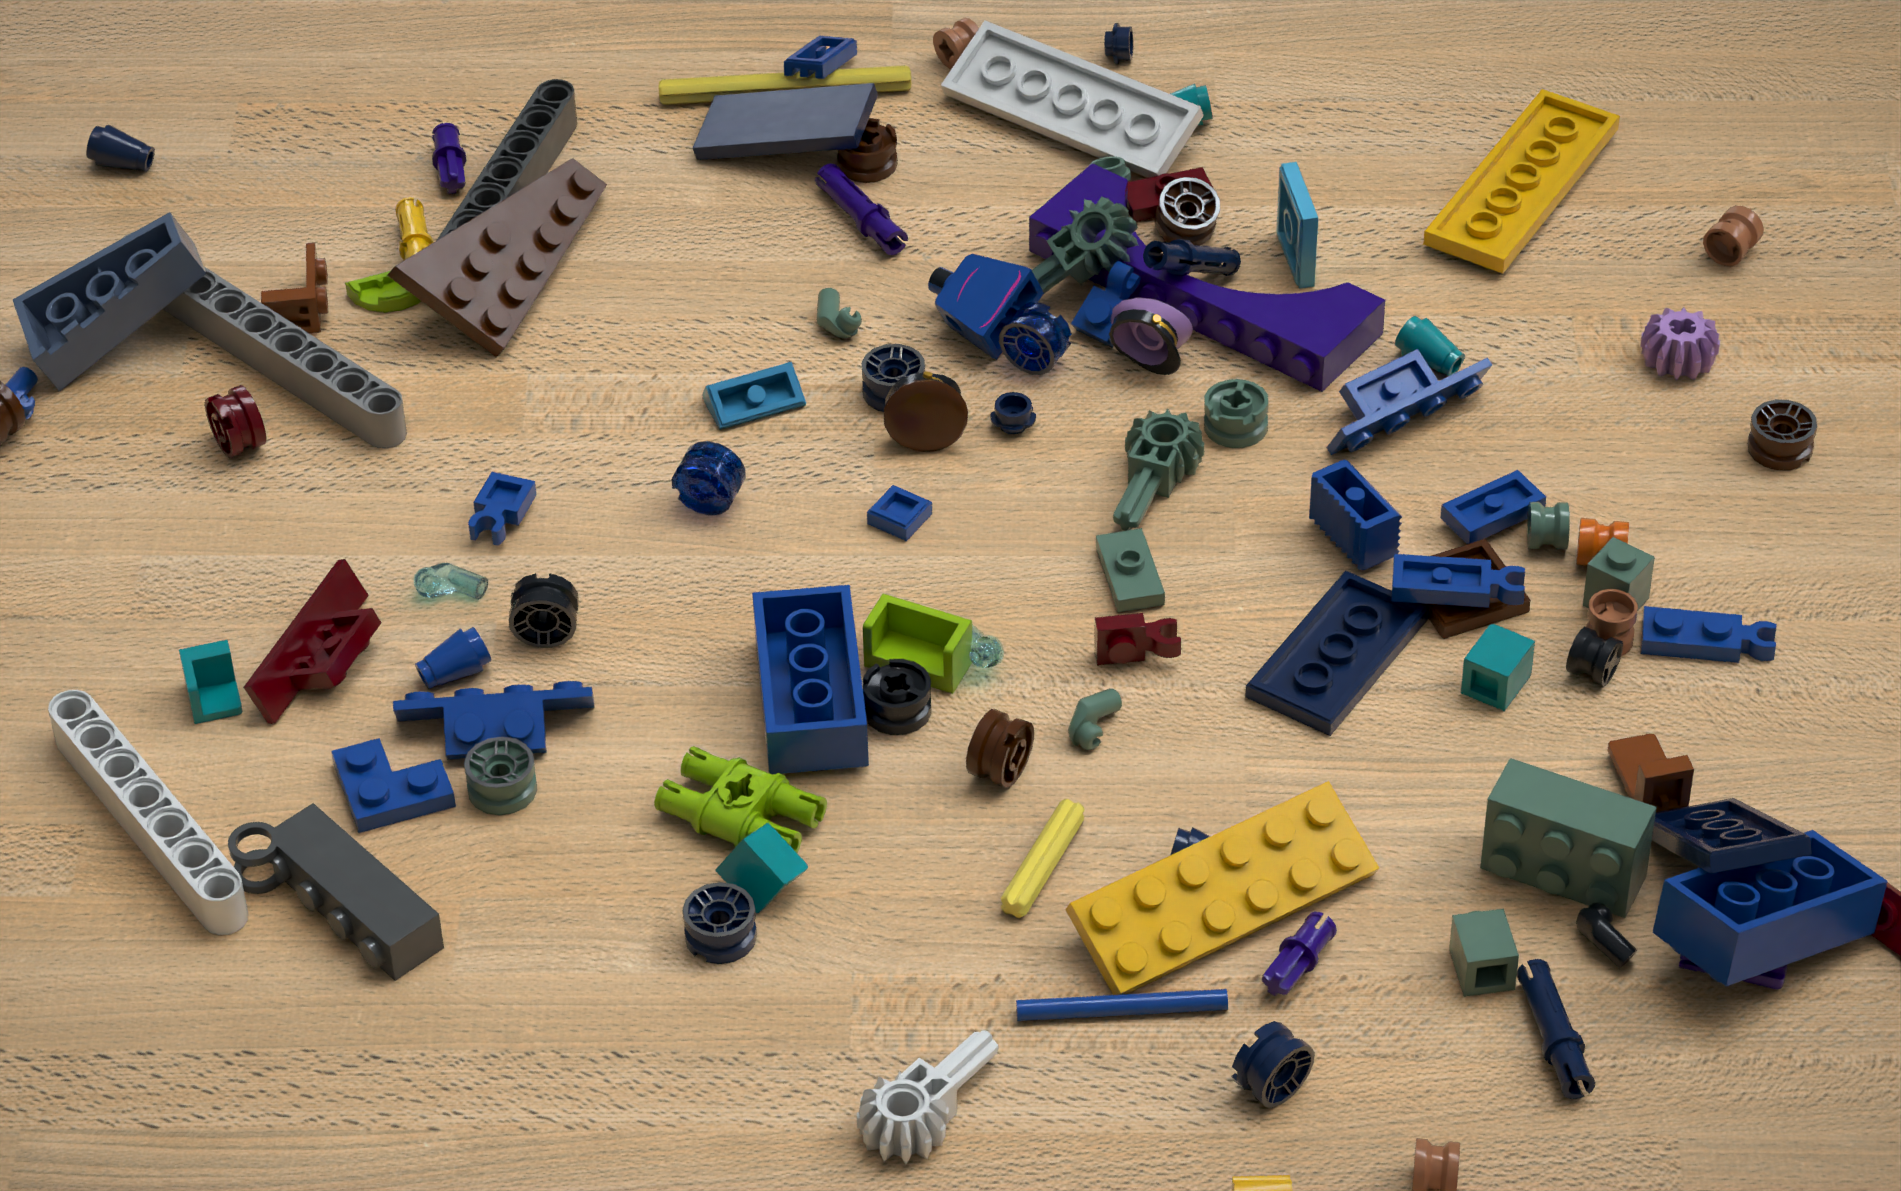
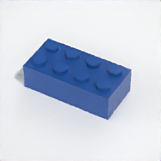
M850 585L752 593L755 641L769 773L784 774L869 766L867 719Z
M1810 830L1804 833L1810 837L1812 855L1712 874L1702 868H1697L1665 879L1652 933L1669 944L1675 952L1685 956L1706 971L1712 979L1725 986H1729L1874 934L1888 881L1816 831Z

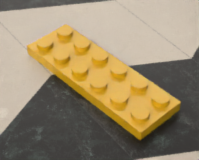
M1541 89L1426 228L1423 245L1503 274L1618 131L1620 116Z
M1327 781L1069 903L1065 910L1112 994H1129L1373 876L1380 868L1332 785Z

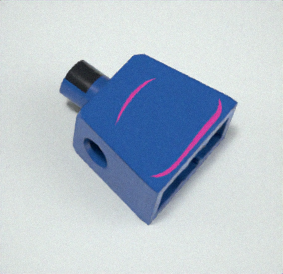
M976 254L966 256L955 272L938 267L931 274L928 283L929 290L938 295L935 299V306L945 323L996 360L1002 353L999 344V334L1003 327L1011 323L1023 324L1044 294L1030 268ZM1016 327L1010 328L1004 335L1014 336L1018 329ZM1003 337V342H1010L1012 338Z

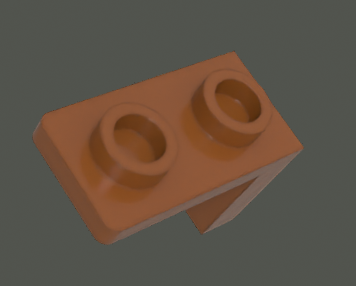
M315 242L306 243V287L261 291L262 304L307 333L321 332V314L329 312L326 287H320V285L328 284L326 258H317Z
M1654 734L1618 739L1608 743V754L1629 798L1657 807L1656 812L1689 806L1694 768L1688 755L1666 758Z

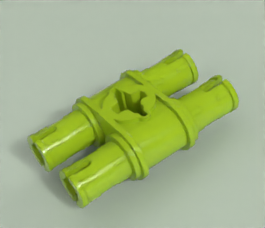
M695 746L689 749V753L686 752L682 760L681 775L712 786L710 791L702 794L667 779L663 782V787H659L654 801L655 809L690 822L692 828L701 835L709 833L733 843L735 847L748 835L769 823L796 853H798L802 842L801 833L770 822L771 817L780 814L814 829L818 827V821L821 822L827 809L826 798L790 785L789 780L783 774L776 773L773 775L748 765L747 761L740 757L726 760Z

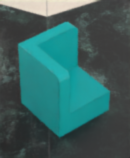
M1489 625L1464 658L1461 694L1505 711L1531 676L1535 641L1498 625Z
M228 640L179 649L194 724L242 714L243 710Z
M766 823L744 838L715 871L726 883L735 884L745 889L753 898L755 912L759 913L765 909L785 886L801 876L808 869V865L769 823Z

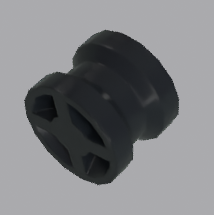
M1584 626L1575 637L1566 662L1567 672L1575 675L1588 674L1592 677L1593 682L1606 686L1612 679L1620 662L1623 641L1613 637L1606 640L1598 637L1595 630Z

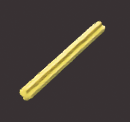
M906 65L836 69L824 79L815 78V73L808 78L800 77V72L793 76H784V72L662 79L659 81V99L663 105L712 102L715 95L874 83L877 92L908 91L911 89L912 84L911 70Z

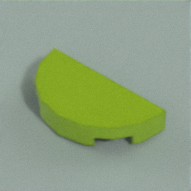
M390 271L345 283L348 297L354 304L368 311L384 313L402 311L421 302L417 297L387 276Z

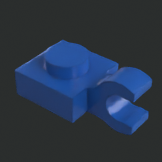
M1117 261L1109 272L1105 291L1093 286L1071 325L1077 331L1113 348L1109 336L1112 326L1111 315L1113 308L1121 301L1128 300L1139 285L1141 277L1132 273L1134 270L1132 267Z

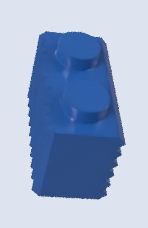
M1344 459L1313 472L1311 477L1309 519H1314V524L1320 525V530L1325 531V536H1331L1330 541L1336 542V547H1341L1342 553H1347L1346 558L1352 559V564H1357L1358 570L1371 568L1393 558L1394 554L1400 552L1397 548L1400 545L1398 540L1401 537L1398 534L1401 532L1399 527L1402 523L1399 520L1402 516L1349 461Z

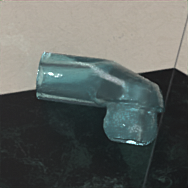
M450 563L423 567L416 572L413 579L418 593L423 597L432 599L459 592L479 600L485 595L488 588V579L486 577Z
M972 624L973 644L970 648L972 652L969 653L971 662L979 668H989L1001 663L1004 657V649L1000 640L995 636L985 635Z

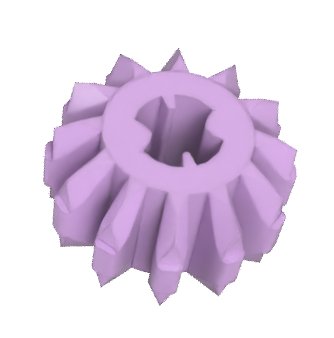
M1685 307L1677 312L1665 308L1662 315H1651L1647 326H1645V331L1642 333L1640 346L1645 358V365L1650 368H1657L1658 376L1674 375L1677 381L1680 376L1686 375L1690 379L1695 380L1699 372H1710L1716 355L1719 354L1720 340H1718L1719 333L1715 329V321L1704 319L1702 311L1692 314L1687 312Z

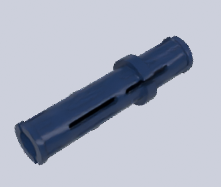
M1182 239L1173 240L1170 243L1152 241L1145 247L1143 259L1148 268L1153 267L1152 270H1167L1171 274L1178 276L1188 275L1191 272L1231 276L1238 271L1241 264L1238 251L1235 249L1231 250V247L1198 246Z
M1542 959L1529 960L1527 963L1533 978L1529 977L1527 969L1523 964L1517 970V978L1522 985L1544 1041L1541 1046L1542 1054L1545 1060L1554 1067L1563 1095L1568 1099L1583 1098L1585 1096L1578 1081L1582 1080L1585 1090L1589 1094L1595 1088L1596 1083L1583 1056L1585 1052L1584 1041L1581 1035L1573 1030L1550 973L1551 969L1548 963Z

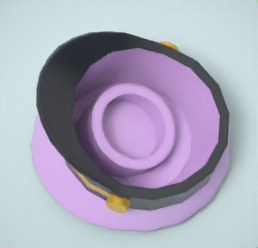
M1134 298L1121 301L1113 308L1111 315L1112 326L1109 336L1111 343L1121 354L1152 373L1170 375L1175 373L1180 367L1181 360L1177 349L1191 337L1193 328L1190 320L1174 307L1155 299Z

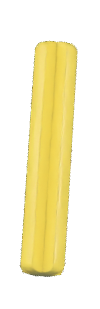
M1069 799L1059 802L1001 896V909L1005 914H1012L1016 918H1021L1029 911L1084 821V807L1079 802L1073 803Z

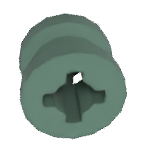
M1529 502L1527 511L1528 549H1539L1543 544H1552L1556 549H1567L1570 531L1569 504L1567 502H1558L1553 507H1544L1540 502Z

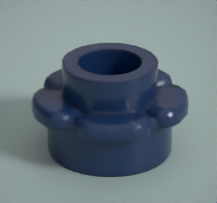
M1119 23L1113 25L1112 31H1106L1104 38L1106 57L1113 56V61L1116 65H1119V61L1132 60L1134 50L1132 27H1120Z
M1009 392L999 396L995 401V411L990 414L993 425L1000 427L1003 432L1008 434L1022 433L1036 421V414L1032 412L1031 400L1026 395L1018 392Z

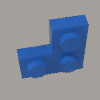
M380 738L331 751L333 765L358 833L456 807L454 792L441 759L392 772Z

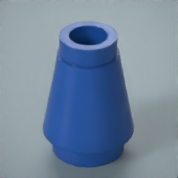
M472 627L464 632L462 629H458L427 654L423 660L415 663V667L425 686L431 689L436 685L439 686L482 672V666L491 662L492 659L481 636Z

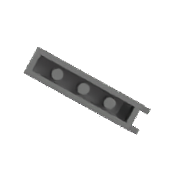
M314 803L276 827L264 822H250L239 826L230 834L228 839L229 853L235 861L234 868L242 879L245 892L263 894L276 889L280 884L286 882L296 891L300 901L308 910H317L328 920L331 929L340 939L345 940L348 938L359 948L363 958L371 967H380L393 980H397L444 949L439 913ZM254 834L264 835L271 840V844L267 849L243 853L237 848L243 838ZM266 863L273 864L274 874L266 880L250 881L242 875L248 866L255 867Z

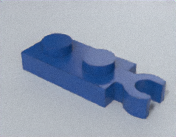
M1394 554L1391 601L1489 608L1490 598H1498L1505 604L1520 605L1524 603L1525 568L1506 566L1500 570H1491V560Z
M1644 606L1641 654L1739 663L1740 654L1745 653L1756 660L1771 661L1774 660L1776 642L1774 640L1777 624L1759 621L1749 626L1742 625V615Z

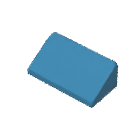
M792 362L707 385L702 394L704 403L719 430L806 405V400Z

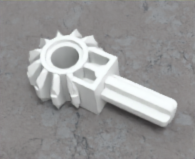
M986 1030L974 1032L935 1068L921 1058H918L903 1073L899 1071L894 1081L890 1082L878 1077L874 1089H865L863 1091L859 1112H857V1128L860 1129V1134L863 1135V1142L866 1144L867 1150L880 1149L883 1161H886L893 1155H897L907 1164L912 1154L928 1159L932 1146H942L946 1135V1124L957 1115V1090L997 1054L999 1047L993 1040L992 1035Z

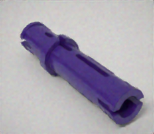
M830 163L820 168L817 174L827 183L820 177H815L816 185L826 192L856 222V228L865 237H868V235L872 237L888 255L898 254L905 248L906 244L897 236L903 241H908V235L890 219L889 211L879 203L877 205L873 203L861 189L846 177L836 164Z

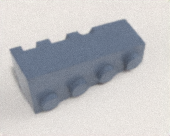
M169 212L14 298L13 303L33 361L56 388L61 391L202 278L206 271L195 243Z

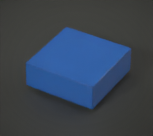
M892 485L867 511V524L907 541L932 515V502Z

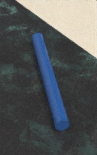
M1227 989L1016 1000L1017 1021L1228 1010Z

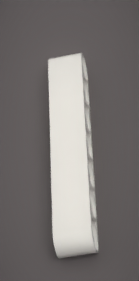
M67 690L54 696L49 703L48 711L58 750L206 930L217 935H229L243 928L248 920V909L242 879L237 870L89 694L81 690Z

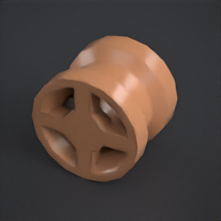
M964 17L955 22L952 29L945 27L935 32L933 36L935 52L940 61L949 69L953 68L978 31L979 27L974 21Z
M1416 1138L1412 1191H1427L1428 1189L1457 1191L1460 1142L1449 1141L1444 1146L1432 1145L1428 1139Z

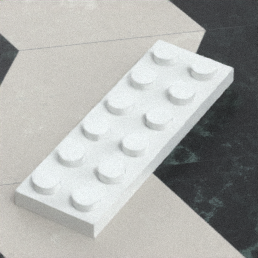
M984 20L941 84L943 93L946 96L1095 157H1121L1125 160V166L1130 171L1147 178L1167 173L1203 118L1201 106Z

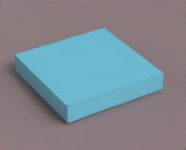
M1297 162L1283 163L1279 167L1276 233L1295 283L1300 289L1315 286L1318 215Z

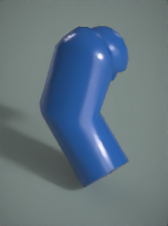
M20 367L5 385L19 399L27 420L32 416L35 407L33 396L28 398L27 394L36 385L38 378L31 369Z

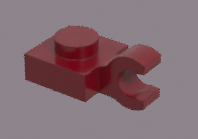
M1143 613L1095 617L1094 653L1097 666L1145 661V651H1151L1163 658H1174L1181 655V637H1177V619L1164 618L1155 622L1145 623Z

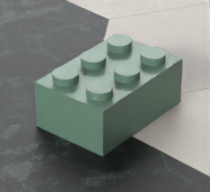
M1510 758L1487 799L1480 868L1501 877L1510 878L1542 889L1550 894H1556L1588 906L1592 903H1602L1610 909L1612 914L1626 918L1647 877L1657 807Z

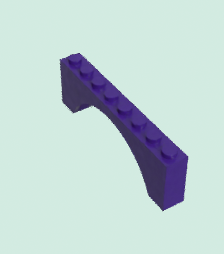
M1093 163L1029 217V251L1044 259L1053 255L1054 252L1047 243V240L1062 229L1061 226L1072 224L1073 219L1070 216L1069 210L1082 212L1084 209V199L1091 200L1094 204H1097L1102 196L1109 198L1114 204L1121 203L1127 208L1128 179ZM1102 230L1097 234L1094 243L1102 239L1106 230ZM1136 232L1132 233V235L1137 239L1139 246L1130 247L1126 250L1130 262L1118 260L1134 269L1132 273L1141 277L1139 285L1128 299L1149 298L1168 304L1182 312L1190 320L1194 331L1321 392L1383 335L1386 300L1349 282L1322 290L1293 294L1253 293L1220 287L1190 275L1178 276L1171 274L1167 270H1152L1153 267L1148 268L1143 259L1146 245ZM1103 268L1099 275L1095 274L1088 280L1106 288L1109 272Z

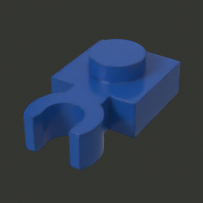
M491 472L473 502L475 514L470 517L468 522L470 540L476 541L482 531L491 530L493 545L499 546L506 538L505 524L509 523L519 526L537 495L535 481Z

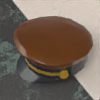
M928 371L911 374L895 383L890 388L885 399L884 426L887 432L898 444L915 451L930 452L949 447L962 436L967 426L968 408L961 396V390L953 379L945 375L932 374Z

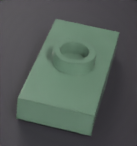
M1142 528L1096 535V550L1117 612L1165 605V592Z

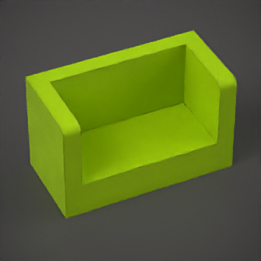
M882 594L863 624L864 667L871 668L876 663L880 667L889 665V659L914 661L926 669L931 679L932 688L953 694L973 662L972 620Z

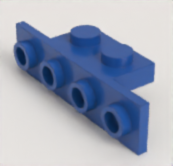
M1416 349L1345 383L1339 393L1357 421L1341 428L1326 448L1331 455L1345 448H1348L1350 452L1357 451L1371 442L1374 438L1373 435L1382 430H1385L1387 434L1394 433L1409 423L1411 416L1419 412L1424 417L1429 416L1441 409L1447 403L1446 399L1456 394L1460 399L1470 396L1483 386L1481 379L1491 368L1492 363L1486 358L1438 381L1420 351Z
M578 681L558 682L553 684L552 690L533 691V686L511 685L504 688V693L484 694V690L479 688H465L456 690L454 697L434 698V693L412 692L404 696L405 700L393 701V711L398 722L444 718L447 760L464 759L476 744L496 737L515 738L525 743L533 754L547 753L544 711L595 708L592 687H583V683Z

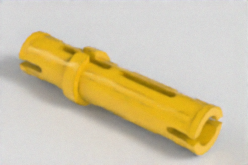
M413 197L403 198L397 203L395 209L402 242H399V252L403 260L434 243L432 237L427 233L423 204L417 199L414 206Z

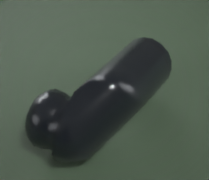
M1592 903L1588 908H1583L1578 913L1576 920L1577 928L1583 936L1620 969L1638 950L1610 924L1613 920L1610 909L1602 903Z

